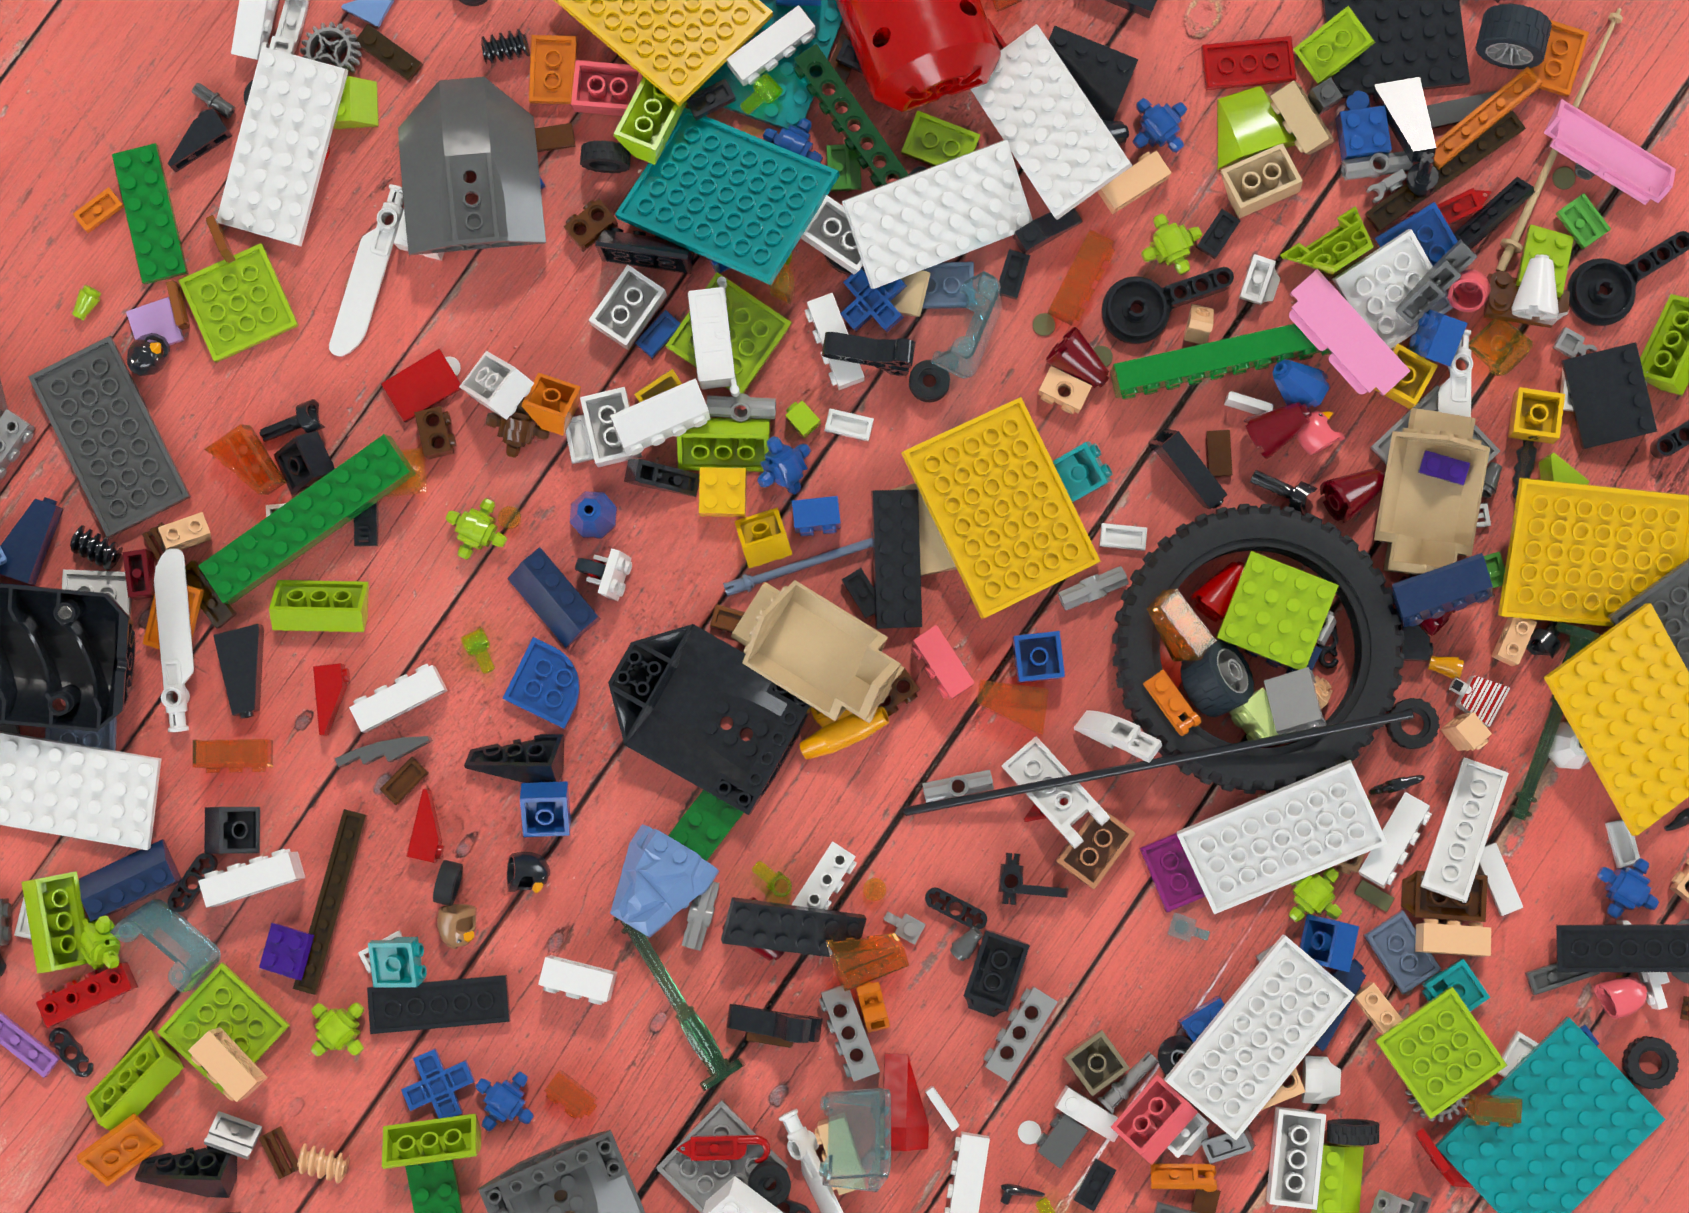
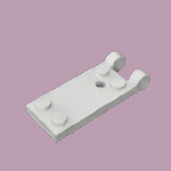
M1037 736L1002 765V768L1017 785L1071 775ZM1080 783L1025 793L1074 849L1083 843L1084 840L1071 826L1083 815L1089 812L1101 826L1110 819L1109 815ZM1067 798L1068 804L1063 806L1060 804V800Z

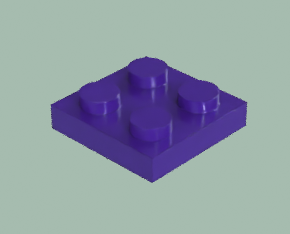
M271 923L259 968L295 980H302L314 935L278 923Z

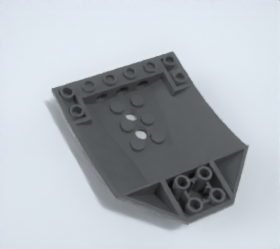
M485 77L439 80L398 127L408 254L418 255L545 244L546 235L534 117ZM468 171H473L477 175V179L473 183H467L463 179L464 174ZM471 193L479 197L478 202L473 205L465 201L466 196Z
M611 1129L563 1142L517 1163L478 1188L488 1213H565L569 1210L575 1213H645ZM565 1190L567 1195L563 1200H556L554 1198L556 1191Z

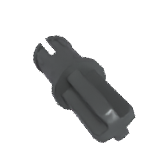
M196 83L193 87L192 93L206 102L208 108H213L227 119L233 115L236 107L220 97L218 92L213 93L201 83Z

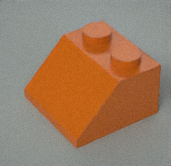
M538 372L529 394L522 402V407L541 429L563 436L579 406L581 386Z

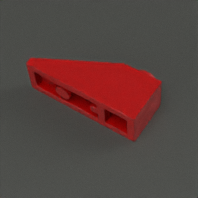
M341 663L313 666L319 735L322 736L329 735L346 692L347 682L350 681L349 669L345 668V665Z
M423 789L406 857L437 863V860L443 856L444 846L441 845L442 836L431 790Z

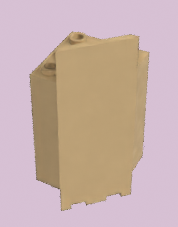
M1411 408L1408 428H1403L1402 432H1392L1374 540L1388 543L1383 570L1417 576L1456 562L1457 555L1472 556L1490 447L1481 445V440L1472 439L1475 418ZM1427 450L1470 463L1464 485L1461 486L1418 473L1424 451Z
M796 580L788 587L784 586L781 591L765 582L731 635V638L746 646L743 651L746 654L743 660L744 665L834 721L847 709L870 724L878 706L884 702L892 689L893 682L904 670V667L899 662L882 652L888 639L887 636Z

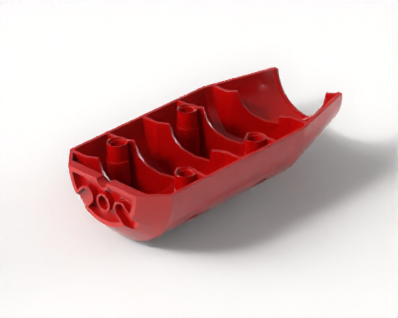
M835 0L872 98L898 111L904 112L939 100L944 95H954L987 84L1001 57V52L980 0Z

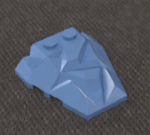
M642 824L629 843L610 914L650 938L670 922L677 912L682 908H687L689 903L699 894H704L716 878L719 870L702 859L696 852L661 831Z

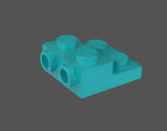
M1090 441L1081 444L1052 461L1072 503L1112 481L1110 476L1113 473L1107 463L1103 464L1099 456L1102 453L1099 447Z
M396 937L394 940H371L368 943L373 987H418L426 978L427 969L421 963L424 946L422 943H419L418 937Z
M1463 958L1422 983V986L1425 988L1422 990V993L1428 1001H1431L1449 987H1453L1470 1012L1491 998Z

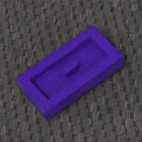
M1425 450L1418 473L1463 486L1470 463Z

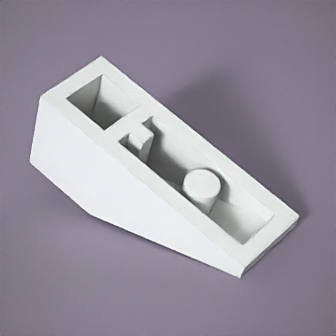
M1067 1085L1064 1087L1054 1106L1076 1121L1115 1142L1118 1134L1111 1126L1118 1117Z

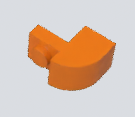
M868 982L860 987H856L867 1032L870 1033L889 1028V1019L879 982Z

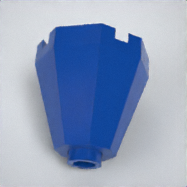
M1284 359L1278 362L1272 372L1273 379L1286 405L1299 402L1301 405L1306 404L1308 408L1312 405L1317 407L1321 404L1330 388L1329 383L1326 381L1328 376L1324 371Z
M585 491L571 503L570 523L583 538L602 539L616 527L617 507L605 493Z

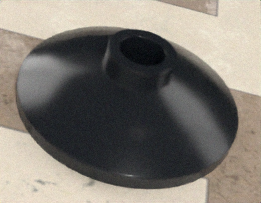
M1174 1035L1162 1042L1158 1050V1061L1166 1075L1169 1074L1181 1059V1053L1185 1054L1193 1044L1192 1040L1185 1036Z

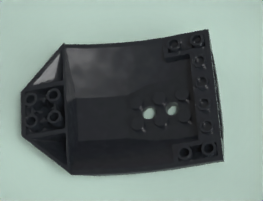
M694 624L631 642L608 682L624 745L750 815L780 771L800 735L812 706L744 665L745 653ZM724 717H731L733 720V726L729 730H724L721 727V720ZM746 728H750L753 731V737L748 741H744L741 738V733Z

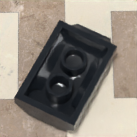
M985 930L963 995L969 1009L992 1017L1004 1011L1008 1012L1030 944L998 932Z

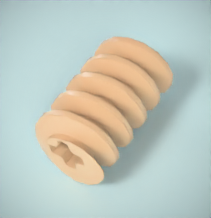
M304 1143L297 1163L299 1173L304 1174L308 1169V1175L311 1177L317 1172L319 1179L323 1178L326 1174L327 1181H331L335 1176V1182L341 1183L349 1166L350 1155L346 1160H343V1153L340 1152L338 1157L334 1158V1151L331 1150L328 1156H325V1148H322L317 1154L316 1146L313 1145L311 1150L307 1151V1144Z

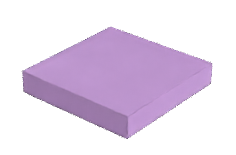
M169 297L126 311L135 340L145 334L157 333L166 338L169 346L185 341L182 330L175 324ZM147 340L150 343H158L154 340Z

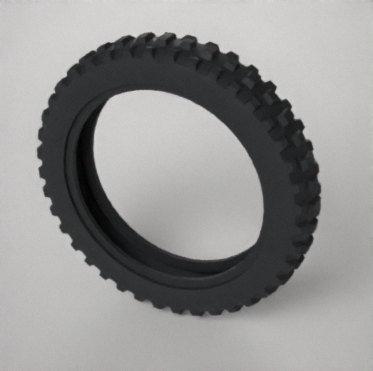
M1240 504L1237 509L1235 507L1228 509L1224 507L1217 509L1216 514H1201L1195 517V522L1192 521L1187 525L1183 523L1175 529L1176 534H1173L1170 538L1167 536L1163 537L1157 543L1159 548L1152 553L1148 552L1142 559L1145 564L1141 569L1134 570L1130 577L1132 581L1131 586L1123 591L1121 600L1124 601L1123 607L1120 611L1116 612L1114 620L1118 623V628L1115 629V633L1112 636V643L1116 644L1115 656L1112 657L1113 666L1118 667L1116 683L1118 688L1123 689L1124 693L1122 696L1124 700L1122 702L1125 709H1131L1133 723L1139 725L1144 733L1161 740L1162 747L1158 752L1162 757L1232 744L1214 737L1199 726H1192L1187 734L1181 736L1143 683L1163 670L1160 658L1161 627L1168 605L1179 586L1201 565L1215 558L1235 552L1265 551L1287 556L1309 567L1324 580L1339 585L1336 595L1346 610L1353 632L1354 665L1345 695L1336 710L1326 720L1327 725L1383 715L1394 706L1396 698L1393 696V693L1401 685L1403 677L1398 672L1403 668L1404 654L1400 652V647L1404 645L1403 640L1405 639L1404 631L1398 629L1402 622L1397 610L1393 608L1395 600L1391 587L1385 588L1386 579L1380 569L1372 567L1374 562L1365 550L1360 552L1358 550L1359 545L1348 535L1341 536V531L1330 522L1324 525L1322 524V519L1312 514L1306 513L1303 516L1300 511H1296L1292 507L1285 506L1280 510L1279 506H1272L1271 504H1261L1260 508L1250 506L1249 504ZM1183 713L1178 716L1181 721L1187 719ZM1384 724L1299 740L1281 747L1257 748L1175 765L1185 775L1188 776L1193 773L1194 777L1200 779V782L1207 785L1214 782L1216 785H1220L1222 790L1233 791L1236 788V790H1244L1245 794H1255L1256 790H1265L1268 794L1345 761H1354L1360 755L1358 750L1361 747L1370 745L1374 740L1372 734L1375 730L1383 727Z

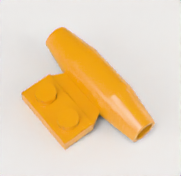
M812 707L811 711L814 720L823 728L800 742V750L807 760L835 753L866 739L889 723L888 714L884 707H878L874 718L869 724L846 709L834 721Z

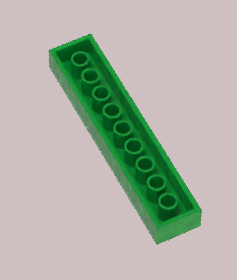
M1295 324L1115 363L1110 370V376L1115 397H1122V400L1135 398V394L1144 392L1145 395L1157 393V389L1166 387L1167 390H1173L1186 382L1189 385L1201 383L1204 378L1210 377L1211 380L1224 378V374L1233 372V375H1240L1246 373V369L1255 367V370L1266 369L1269 367V364L1278 363L1284 359L1291 360L1299 357V360L1302 361L1312 358L1316 353H1321L1322 356L1332 353L1328 348L1324 351L1318 350Z
M383 434L198 565V567L222 603L233 604L416 475V472L393 438Z

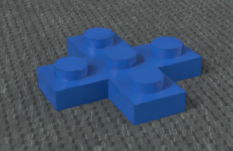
M860 268L856 274H851L843 282L856 299L840 314L856 332L872 317L886 332L890 331L904 318L890 302L907 287L901 279L871 289L866 273Z
M436 1048L413 1058L422 1080L401 1089L409 1110H414L432 1102L438 1118L454 1117L462 1114L463 1110L454 1091L475 1082L467 1060L445 1069Z

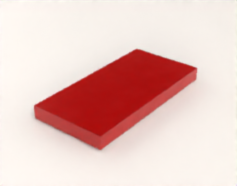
M1292 36L1204 44L1201 46L1206 91L1288 83L1297 80Z

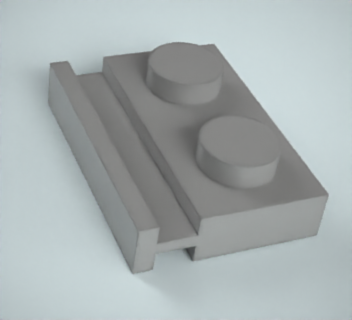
M218 1111L204 1140V1144L248 1160L261 1134L262 1126Z

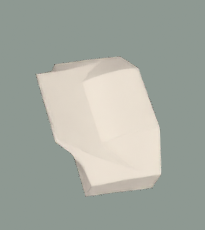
M1256 254L1253 255L1240 291V299L1259 305L1263 302L1273 301L1281 279L1275 270L1276 261Z
M1305 1055L1303 1058L1302 1084L1305 1093H1302V1103L1326 1104L1329 1099L1340 1095L1341 1069L1334 1066L1327 1056Z
M1197 1113L1167 1148L1177 1158L1181 1155L1192 1156L1202 1145L1201 1141L1208 1138L1207 1125L1209 1122Z

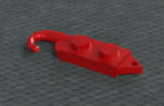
M1471 188L1437 204V207L1449 225L1483 209L1482 205L1492 192ZM1414 211L1411 212L1410 214L1407 215L1406 218L1410 217V216L1413 215L1415 212H1414Z
M759 1135L691 1136L690 1140L676 1148L677 1151L690 1157L691 1161L738 1160L745 1155L747 1145L757 1144L763 1147L764 1153L760 1158L755 1159V1163H762L767 1160L771 1151L767 1139Z

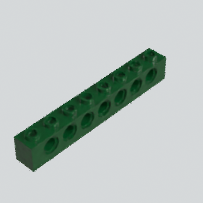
M813 45L795 57V67L793 69L800 80L804 78L808 84L806 88L812 97L816 96L821 102L818 105L825 115L829 114L833 119L831 124L838 134L842 132L846 138L844 142L851 152L854 150L859 156L857 161L862 169L867 168L871 173L869 178L874 186L877 188L886 185L889 179L899 180L909 176L818 45ZM813 71H820L822 75L815 78L811 76V73ZM829 88L835 91L834 94L830 96H827L823 93L826 89ZM844 106L848 110L840 114L836 112V109ZM853 124L860 126V129L856 132H852L848 128ZM866 142L873 145L869 150H864L861 146ZM882 160L886 165L882 168H877L874 166V163Z

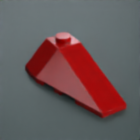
M885 1053L882 1150L914 1151L928 1149L929 1124L908 1054Z

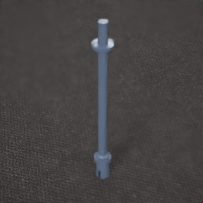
M871 532L872 538L755 576L744 574L742 578L723 583L727 597L746 590L750 592L757 584L873 547V532Z

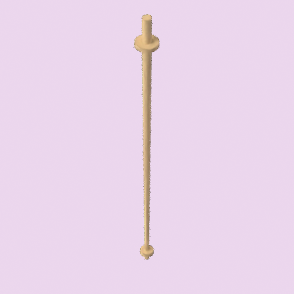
M1618 8L1616 13H1610L1608 17L1612 22L1572 105L1577 109L1615 24L1621 23L1623 17L1620 15L1621 8ZM1553 148L1534 186L1535 193L1529 197L1510 239L1503 238L1500 242V245L1505 250L1497 265L1496 272L1505 271L1513 253L1522 252L1523 246L1518 241L1558 154V151Z

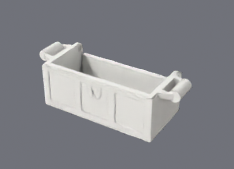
M719 277L717 279L719 288L694 290L688 293L698 382L702 390L731 386V395L737 397L740 394V390L737 386L734 372L725 288L727 287L725 277Z

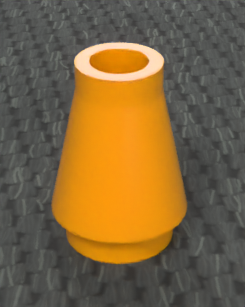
M1431 656L1428 669L1451 679H1454V677L1460 678L1464 660H1459V657Z

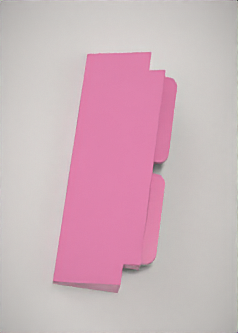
M1563 99L1559 101L1544 131V134L1553 139L1550 147L1644 205L1650 199L1659 203L1671 190L1675 177V168Z
M1318 269L1289 294L1298 301L1291 307L1292 310L1289 313V318L1318 350L1324 351L1327 348L1332 354L1329 356V362L1358 394L1370 393L1376 387L1380 391L1381 396H1383L1410 372L1408 367Z

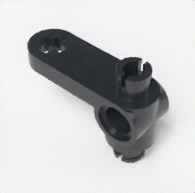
M1006 853V862L1001 864L998 892H1003L1001 904H1008L1010 898V905H1016L1017 894L1068 898V888L1023 884L1024 866L1019 865L1021 854L1014 853L1012 860V853ZM1009 874H1013L1017 878V884L1012 888H1008L1004 882L1005 877Z

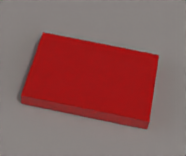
M440 349L381 383L405 423L415 417L414 412L429 409L461 390L459 379Z

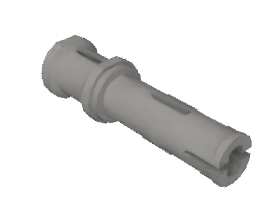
M1148 1051L1119 1082H1113L1111 1084L1112 1088L1103 1097L1098 1098L1100 1103L1113 1114L1115 1112L1114 1108L1123 1099L1126 1100L1128 1098V1092L1159 1061Z

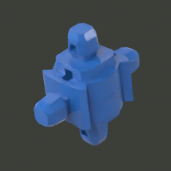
M1142 98L1136 104L1138 112L1143 114L1139 121L1141 128H1139V133L1135 136L1133 144L1140 149L1148 143L1152 148L1156 144L1163 147L1168 143V147L1173 152H1179L1184 147V143L1176 135L1180 131L1178 124L1182 121L1181 117L1186 113L1187 107L1180 102L1172 106V108L1168 103L1163 107L1157 104L1152 108V104L1147 99Z
M806 118L801 119L796 127L790 125L788 130L782 128L779 134L771 128H767L763 134V139L767 142L819 163L823 160L821 154L816 151L812 152L813 143L810 142L811 135L809 134L812 122Z
M773 436L767 440L769 451L765 454L766 460L761 462L764 472L758 477L757 481L764 488L769 487L775 482L779 486L786 487L789 493L797 494L801 491L799 480L803 477L802 472L808 469L804 459L809 456L811 450L807 444H800L793 449L791 446L784 445L778 437Z
M1642 858L1635 861L1632 865L1633 869L1623 867L1613 871L1607 867H1601L1597 873L1598 878L1607 883L1605 889L1609 892L1606 894V897L1613 901L1607 908V914L1614 919L1620 917L1624 911L1623 908L1633 910L1643 906L1647 909L1655 910L1659 904L1658 899L1649 894L1651 888L1647 885L1650 883V879L1643 876V874L1647 873L1649 863Z
M523 1072L516 1073L512 1078V1083L508 1080H504L503 1083L497 1081L492 1086V1082L481 1078L475 1087L480 1093L487 1094L483 1101L487 1104L484 1110L489 1113V1116H485L481 1125L487 1131L494 1129L498 1124L497 1120L504 1123L507 1119L513 1121L517 1116L519 1121L529 1124L534 1118L533 1113L528 1108H522L527 1101L522 1098L525 1092L520 1088L521 1086L524 1087L528 1081V1076Z

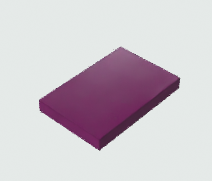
M1177 833L1139 848L1166 912L1206 897Z

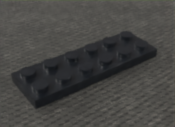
M918 489L871 491L875 627L876 629L922 627Z
M732 897L721 941L723 944L855 960L867 918L862 914Z
M1689 924L1556 925L1557 972H1689Z
M507 975L422 982L418 987H367L370 1034L511 1021Z

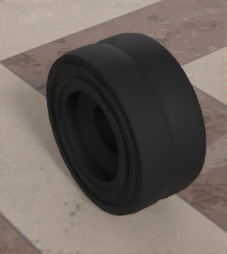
M924 360L913 367L909 376V387L912 394L920 401L936 402L943 398L949 389L950 375L946 367L940 362ZM925 376H934L936 384L933 387H926L923 384Z
M766 1161L753 1168L748 1178V1186L772 1205L776 1206L788 1197L791 1181L787 1170L781 1164ZM766 1178H773L776 1181V1186L772 1190H766L763 1187V1181Z

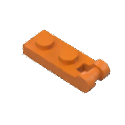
M1161 670L1143 683L1181 736L1187 734L1192 726L1196 727L1201 724L1198 714L1192 710L1164 670ZM1183 713L1187 719L1181 721L1178 716Z
M1150 1164L1151 1189H1204L1207 1192L1217 1190V1181L1214 1179V1176H1216V1166L1212 1164ZM1198 1175H1203L1205 1178H1198Z

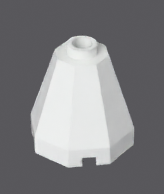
M1560 722L1547 734L1546 754L1558 768L1581 769L1590 761L1569 722Z

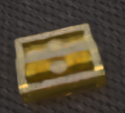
M784 264L773 283L769 285L770 294L791 305L795 297L794 276L789 266Z

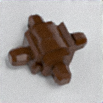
M524 398L518 404L514 414L509 416L507 420L493 412L488 413L486 418L488 426L493 428L499 427L497 436L503 437L502 442L507 444L506 454L513 458L518 456L521 447L531 444L535 436H537V439L545 440L550 435V431L541 429L522 407Z

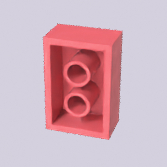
M576 60L571 101L574 112L623 116L643 75L631 65Z
M937 625L913 640L912 644L914 646L911 650L918 660L923 659L926 664L924 670L930 679L935 677L939 683L936 688L943 698L948 697L949 700H952L975 684Z
M1156 1075L1113 1123L1111 1128L1152 1165L1195 1117L1198 1111L1162 1078Z

